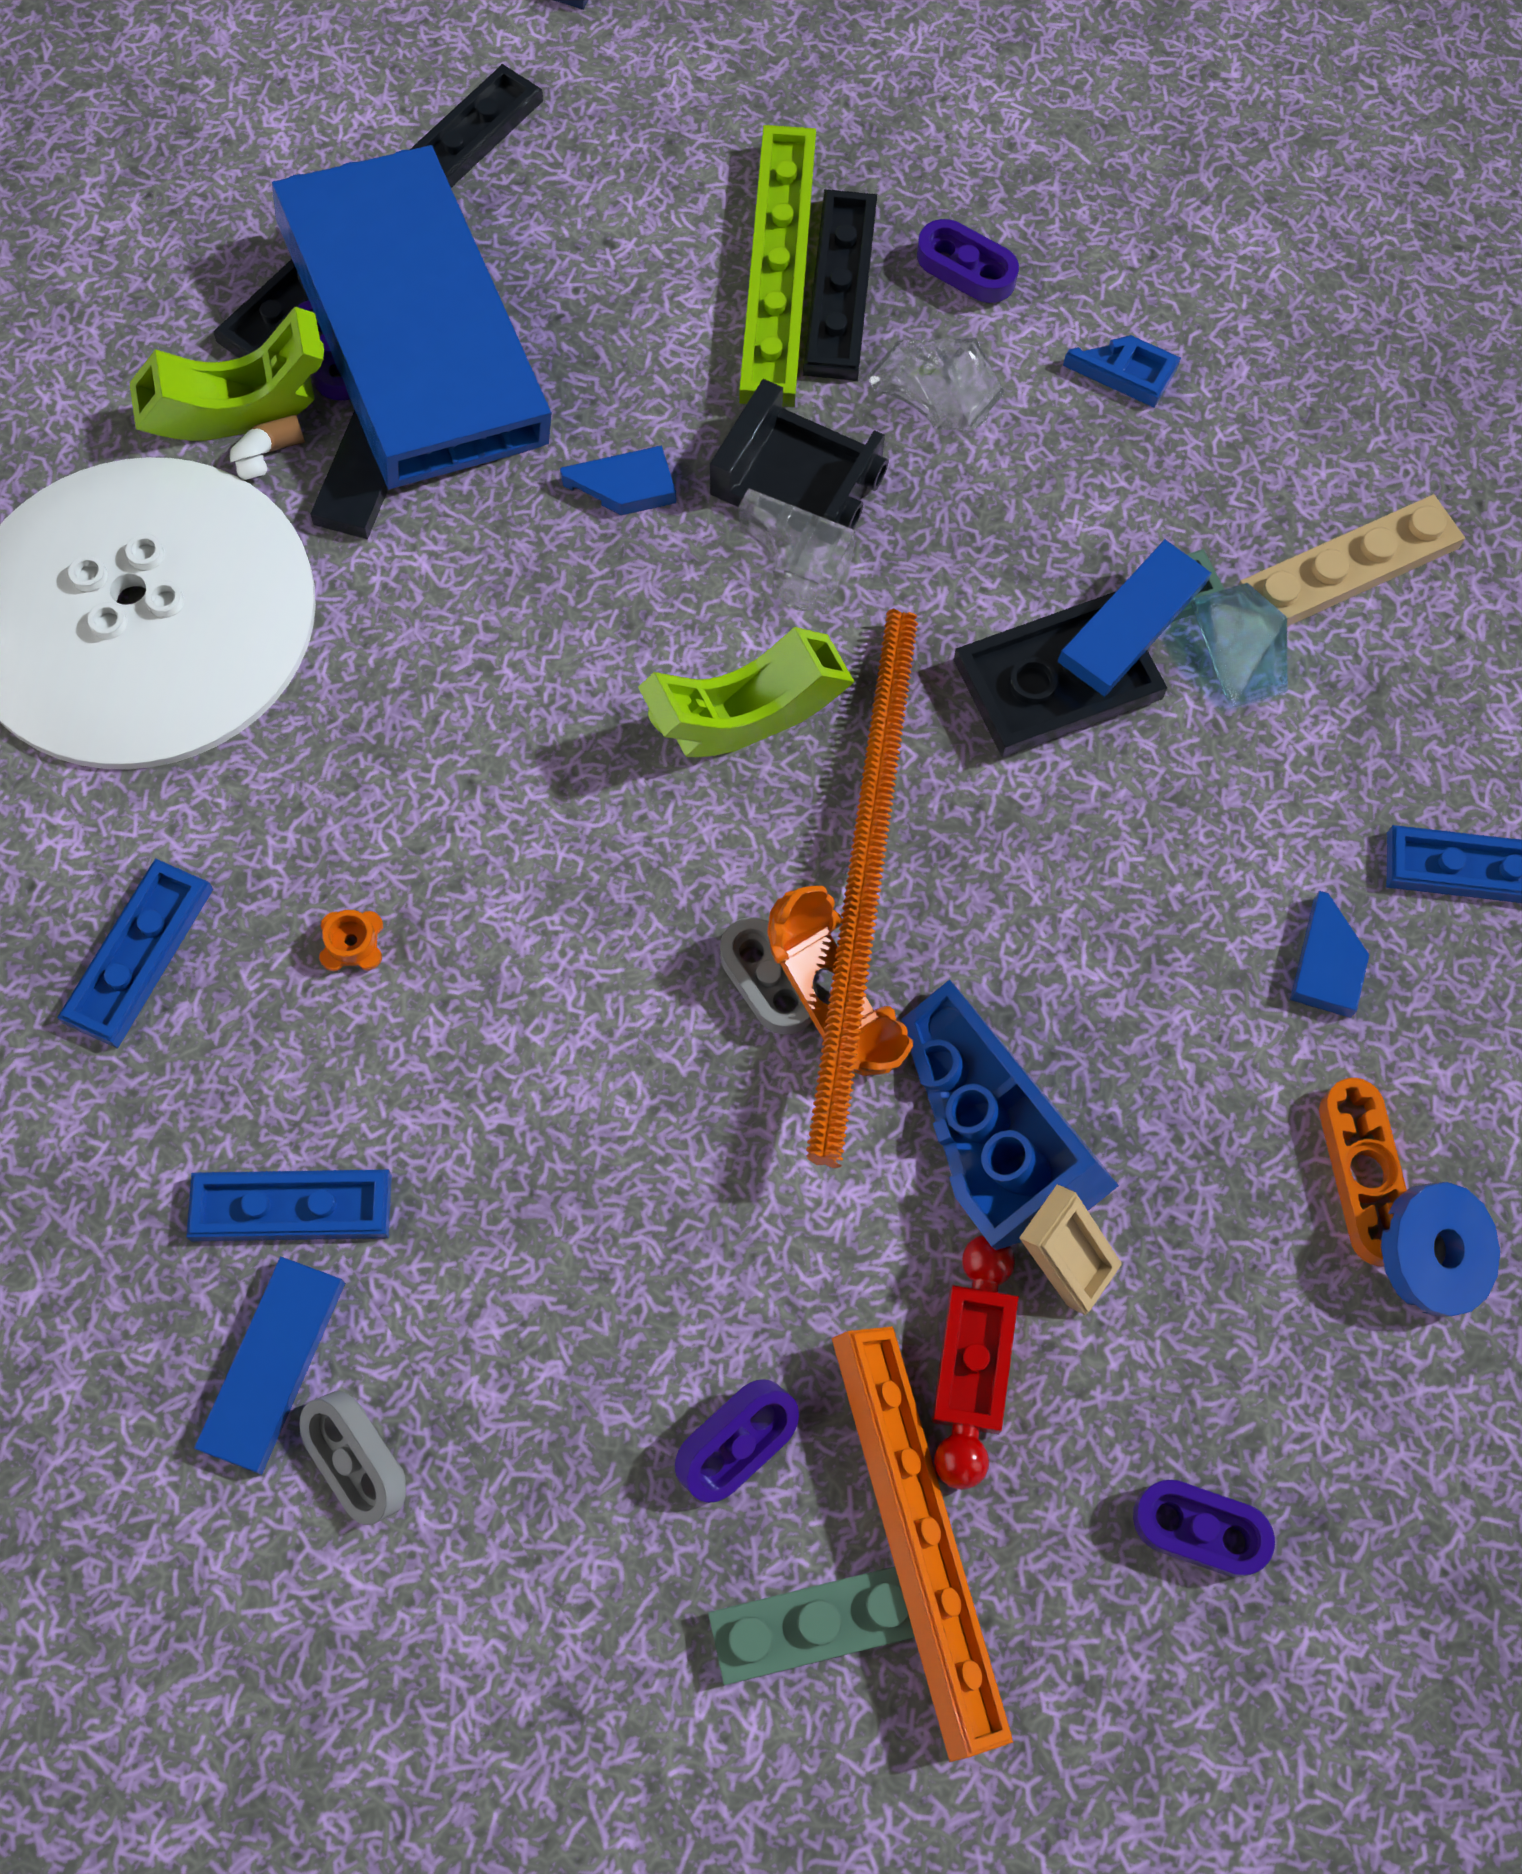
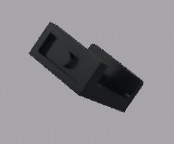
M762 379L710 462V495L832 549L841 532L851 534L856 527L864 505L860 500L867 488L876 491L885 476L889 459L883 457L885 434L874 430L867 443L863 444L782 408L783 387Z

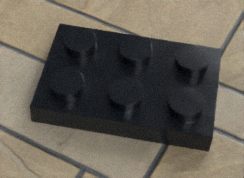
M1115 592L956 648L953 660L1002 758L1164 698L1167 686L1148 650L1105 697L1057 662L1061 651Z

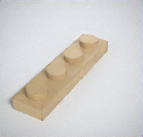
M1433 494L1242 579L1236 592L1265 636H1268L1459 549L1465 540V536Z

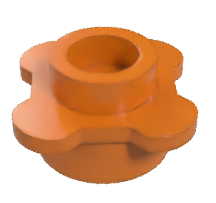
M356 910L331 912L322 919L321 929L323 931L322 938L325 948L320 952L319 960L325 969L338 971L343 966H360L363 970L368 971L376 968L381 963L382 953L377 948L378 933L383 929V921L376 912L365 911L361 913ZM348 937H356L357 942L354 945L349 946L346 944Z

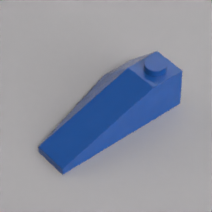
M950 979L901 1019L902 1023L907 1027L908 1036L913 1040L912 1057L920 1083L925 1087L935 1118L933 1123L938 1142L944 1148L952 1174L949 1179L955 1198L991 1247L999 1250L1022 1242L1019 1237L1057 1184L1076 1192L1087 1211L1119 1186Z

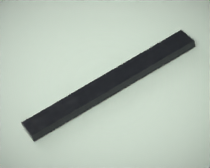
M501 64L410 150L432 145L452 188L543 102L542 89L504 64ZM292 259L213 331L216 342L238 358L246 356L261 347L294 307L309 300Z

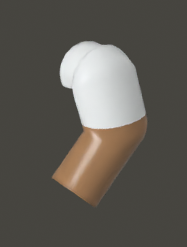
M292 415L255 425L231 448L230 463L235 462L236 472L240 479L248 480L266 474L267 465L263 454L305 443L297 416Z

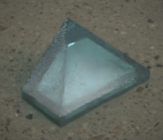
M1249 583L1200 596L1191 601L1223 693L1231 709L1288 691L1287 617Z

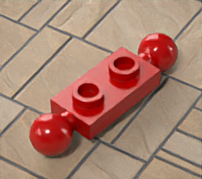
M983 1235L972 1239L966 1245L962 1255L963 1270L972 1281L971 1288L952 1285L949 1292L931 1423L952 1426V1434L939 1444L935 1452L934 1465L939 1478L949 1487L958 1490H966L977 1486L983 1481L988 1472L989 1456L985 1446L979 1440V1432L999 1435L1002 1431L1019 1296L998 1293L999 1285L1010 1278L1015 1267V1256L1011 1246L995 1250Z

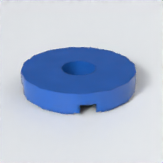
M1449 1182L1413 1186L1395 1199L1388 1214H1394L1391 1219L1390 1229L1383 1230L1381 1251L1385 1273L1397 1295L1408 1305H1416L1422 1311H1426L1422 1313L1433 1316H1456L1472 1312L1488 1298L1498 1277L1500 1246L1496 1225L1484 1203L1467 1188ZM1438 1233L1443 1238L1446 1246V1256L1442 1264L1438 1262L1434 1252V1241Z

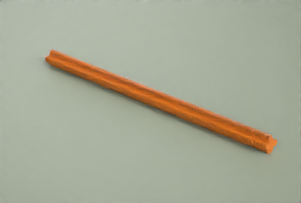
M895 608L890 609L886 613L887 617L884 625L886 627L883 632L885 635L883 636L884 641L882 642L883 647L881 648L882 653L880 654L881 659L878 666L879 672L877 673L879 677L876 679L878 683L875 685L877 689L874 692L876 695L874 697L875 702L872 705L874 708L872 709V721L870 722L871 727L868 734L870 739L867 741L868 746L866 750L868 752L865 754L867 758L864 760L865 766L863 769L865 771L862 773L864 777L861 782L863 784L860 786L862 789L859 793L861 797L858 799L860 804L857 806L859 810L856 815L858 817L855 819L857 822L854 826L856 830L853 833L855 837L852 840L854 842L851 846L853 850L850 853L852 857L849 860L851 864L848 866L850 870L847 873L849 877L846 880L848 884L845 887L847 891L844 893L846 898L843 900L845 905L842 907L844 911L841 913L843 918L840 920L842 925L839 927L841 932L838 934L840 939L837 941L839 946L836 948L838 953L835 955L837 960L834 962L836 967L833 969L835 974L832 976L834 982L831 983L833 988L830 991L832 996L829 998L831 1003L827 1007L830 1010L826 1014L828 1018L825 1021L828 1025L824 1027V1030L827 1032L823 1035L825 1040L822 1042V1045L825 1047L821 1049L823 1055L820 1057L822 1062L819 1064L821 1070L818 1071L820 1077L816 1081L819 1084L815 1088L818 1092L814 1095L816 1100L813 1102V1105L816 1107L812 1109L814 1115L811 1117L813 1123L810 1125V1128L813 1130L809 1132L811 1138L807 1143L810 1146L806 1148V1151L809 1152L806 1155L808 1160L816 1165L825 1164L831 1168L841 1167L842 1165L836 1161H843L841 1156L844 1153L842 1148L845 1142L843 1140L846 1138L844 1133L848 1128L845 1125L849 1121L846 1117L850 1114L847 1110L848 1107H851V1104L848 1102L852 1099L850 1092H853V1089L850 1087L854 1084L852 1078L855 1077V1074L852 1072L856 1070L854 1064L857 1062V1059L854 1057L858 1055V1052L855 1050L859 1047L856 1042L860 1040V1037L857 1035L861 1033V1030L858 1028L862 1026L859 1020L863 1018V1015L860 1013L864 1011V1008L861 1006L865 1004L863 998L866 997L863 991L867 990L864 984L868 982V979L865 977L869 975V972L866 970L870 968V965L867 963L871 961V958L868 956L872 954V951L869 949L873 947V944L870 942L874 940L871 934L875 933L872 927L876 926L873 920L877 919L874 914L878 912L874 907L879 906V903L875 900L880 899V896L876 893L881 892L878 886L882 885L879 879H882L883 876L879 873L884 871L880 866L885 864L881 859L886 857L882 853L887 850L883 846L887 845L884 839L888 838V835L885 833L889 832V829L886 826L890 825V822L887 820L891 819V816L888 813L892 812V809L889 807L893 805L889 800L894 799V796L891 794L895 790L891 787L896 785L893 781L897 778L894 776L897 770L894 768L898 767L896 762L899 761V758L896 755L900 754V751L897 749L901 748V745L898 743L902 741L900 736L903 733L900 730L904 728L901 724L905 721L902 719L905 717L903 711L906 710V707L904 705L907 704V701L904 699L908 698V695L905 693L909 692V689L906 687L910 685L907 681L911 678L908 675L911 674L909 669L912 668L910 663L913 661L911 657L914 655L912 650L915 649L913 644L916 643L914 638H916L915 632H917L916 626H918L917 621L914 620L917 618L916 614L911 612L901 613Z

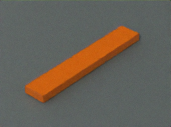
M893 1326L846 1331L831 1339L949 1762L969 1758L1013 1743L1010 1727Z

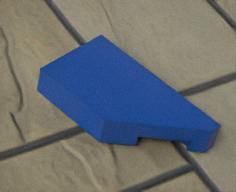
M1319 891L1313 900L1290 1000L1351 1018L1358 1009L1369 953L1329 893Z

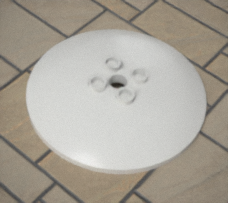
M146 457L103 463L59 479L34 494L0 524V723L20 740L45 754L81 766L102 769H139L175 763L217 747L242 732L260 718L289 685L303 660L313 630L316 603L312 569L303 543L293 525L265 494L248 482L213 466L174 458ZM140 586L146 589L144 596L136 603L129 605L117 603L119 594L126 588Z

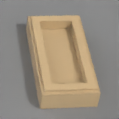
M1058 1184L1019 1237L1065 1304L1084 1315L1090 1312L1121 1266L1120 1259L1076 1192Z

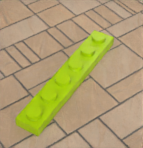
M763 125L739 389L740 404H747L762 379H766L783 387V407H795L816 128Z

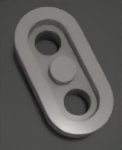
M756 917L739 919L725 930L721 938L720 959L725 972L765 1028L783 1035L802 1031L812 1022V1019L780 963H776L771 953L767 933L769 922ZM755 947L762 952L763 956L759 961L750 963L744 961L740 957V953L745 948ZM813 982V989L816 996L818 997L817 988L815 986V983ZM788 996L796 1001L797 1007L791 1012L784 1013L775 1008L774 1002L779 997Z
M341 1391L331 1392L307 1403L301 1412L299 1422L303 1444L346 1512L355 1521L364 1525L375 1524L398 1512L402 1508L406 1497L404 1471L368 1419L362 1406L352 1396Z

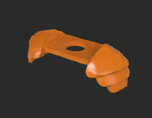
M820 885L788 891L782 898L777 899L770 911L767 933L771 953L776 963H780L822 1039L825 1040L823 1035L827 1031L824 1030V1027L828 1025L825 1023L828 1018L826 1014L830 1009L827 1008L829 1004L822 1002L816 996L813 989V979L819 970H828L835 974L833 969L836 967L834 962L837 960L835 955L838 953L836 951L838 946L830 933L841 925L840 920L842 918L839 913L833 910L835 905L834 898L827 894L826 887ZM864 997L865 1004L861 1006L864 1008V1011L860 1013L863 1015V1018L859 1020L862 1026L858 1028L861 1030V1033L857 1035L860 1037V1040L856 1042L859 1047L855 1050L858 1052V1055L854 1057L857 1059V1062L854 1064L856 1070L853 1072L862 1076L889 1073L892 1068L899 1067L906 1059L913 1047V1040L908 1036L907 1027L903 1023L896 1021L895 1010L891 1006H883L873 1010L867 997Z

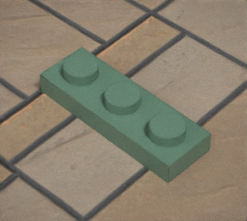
M895 1566L708 1612L724 1686L915 1638Z

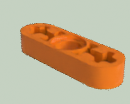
M1346 1078L1337 1082L1324 1095L1320 1102L1319 1115L1351 1245L1356 1254L1365 1262L1374 1266H1384L1381 1240H1371L1368 1233L1370 1229L1378 1224L1375 1205L1362 1209L1360 1202L1372 1203L1388 1196L1391 1203H1386L1378 1211L1383 1227L1390 1229L1391 1219L1394 1214H1388L1395 1199L1407 1191L1381 1093L1373 1084L1364 1079ZM1347 1096H1350L1353 1105H1364L1366 1112L1357 1120L1360 1139L1372 1134L1375 1140L1363 1139L1350 1146H1346L1344 1140H1349L1355 1135L1356 1129L1351 1114H1340L1337 1107L1346 1100ZM1365 1155L1379 1163L1383 1171L1381 1186L1367 1188L1360 1185L1353 1178L1350 1169L1353 1157Z

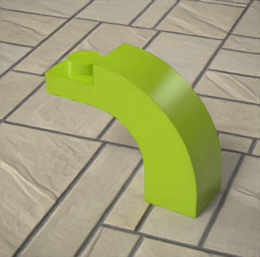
M294 307L261 347L246 356L234 360L201 362L155 349L129 382L136 430L173 439L208 441L246 434L255 425L298 415L315 400L310 375L318 371L324 360V346L320 340L316 314Z
M793 627L760 657L728 674L709 679H691L653 672L638 688L649 708L648 716L651 723L664 737L676 739L685 757H709L740 750L798 725L827 706L855 681L828 634Z

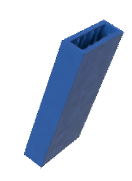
M432 145L412 150H401L394 154L360 162H348L342 166L308 174H296L289 178L272 182L276 222L331 350L340 376L346 385V390L388 490L520 454L549 444L552 412Z

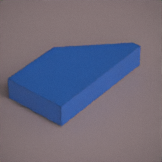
M1130 335L1112 339L1107 346L1082 351L1079 347L1069 349L1065 355L1063 366L1155 408L1178 369L1181 357Z
M662 445L560 468L564 487L572 491L574 488H577L601 500L603 507L619 515L676 503V490Z

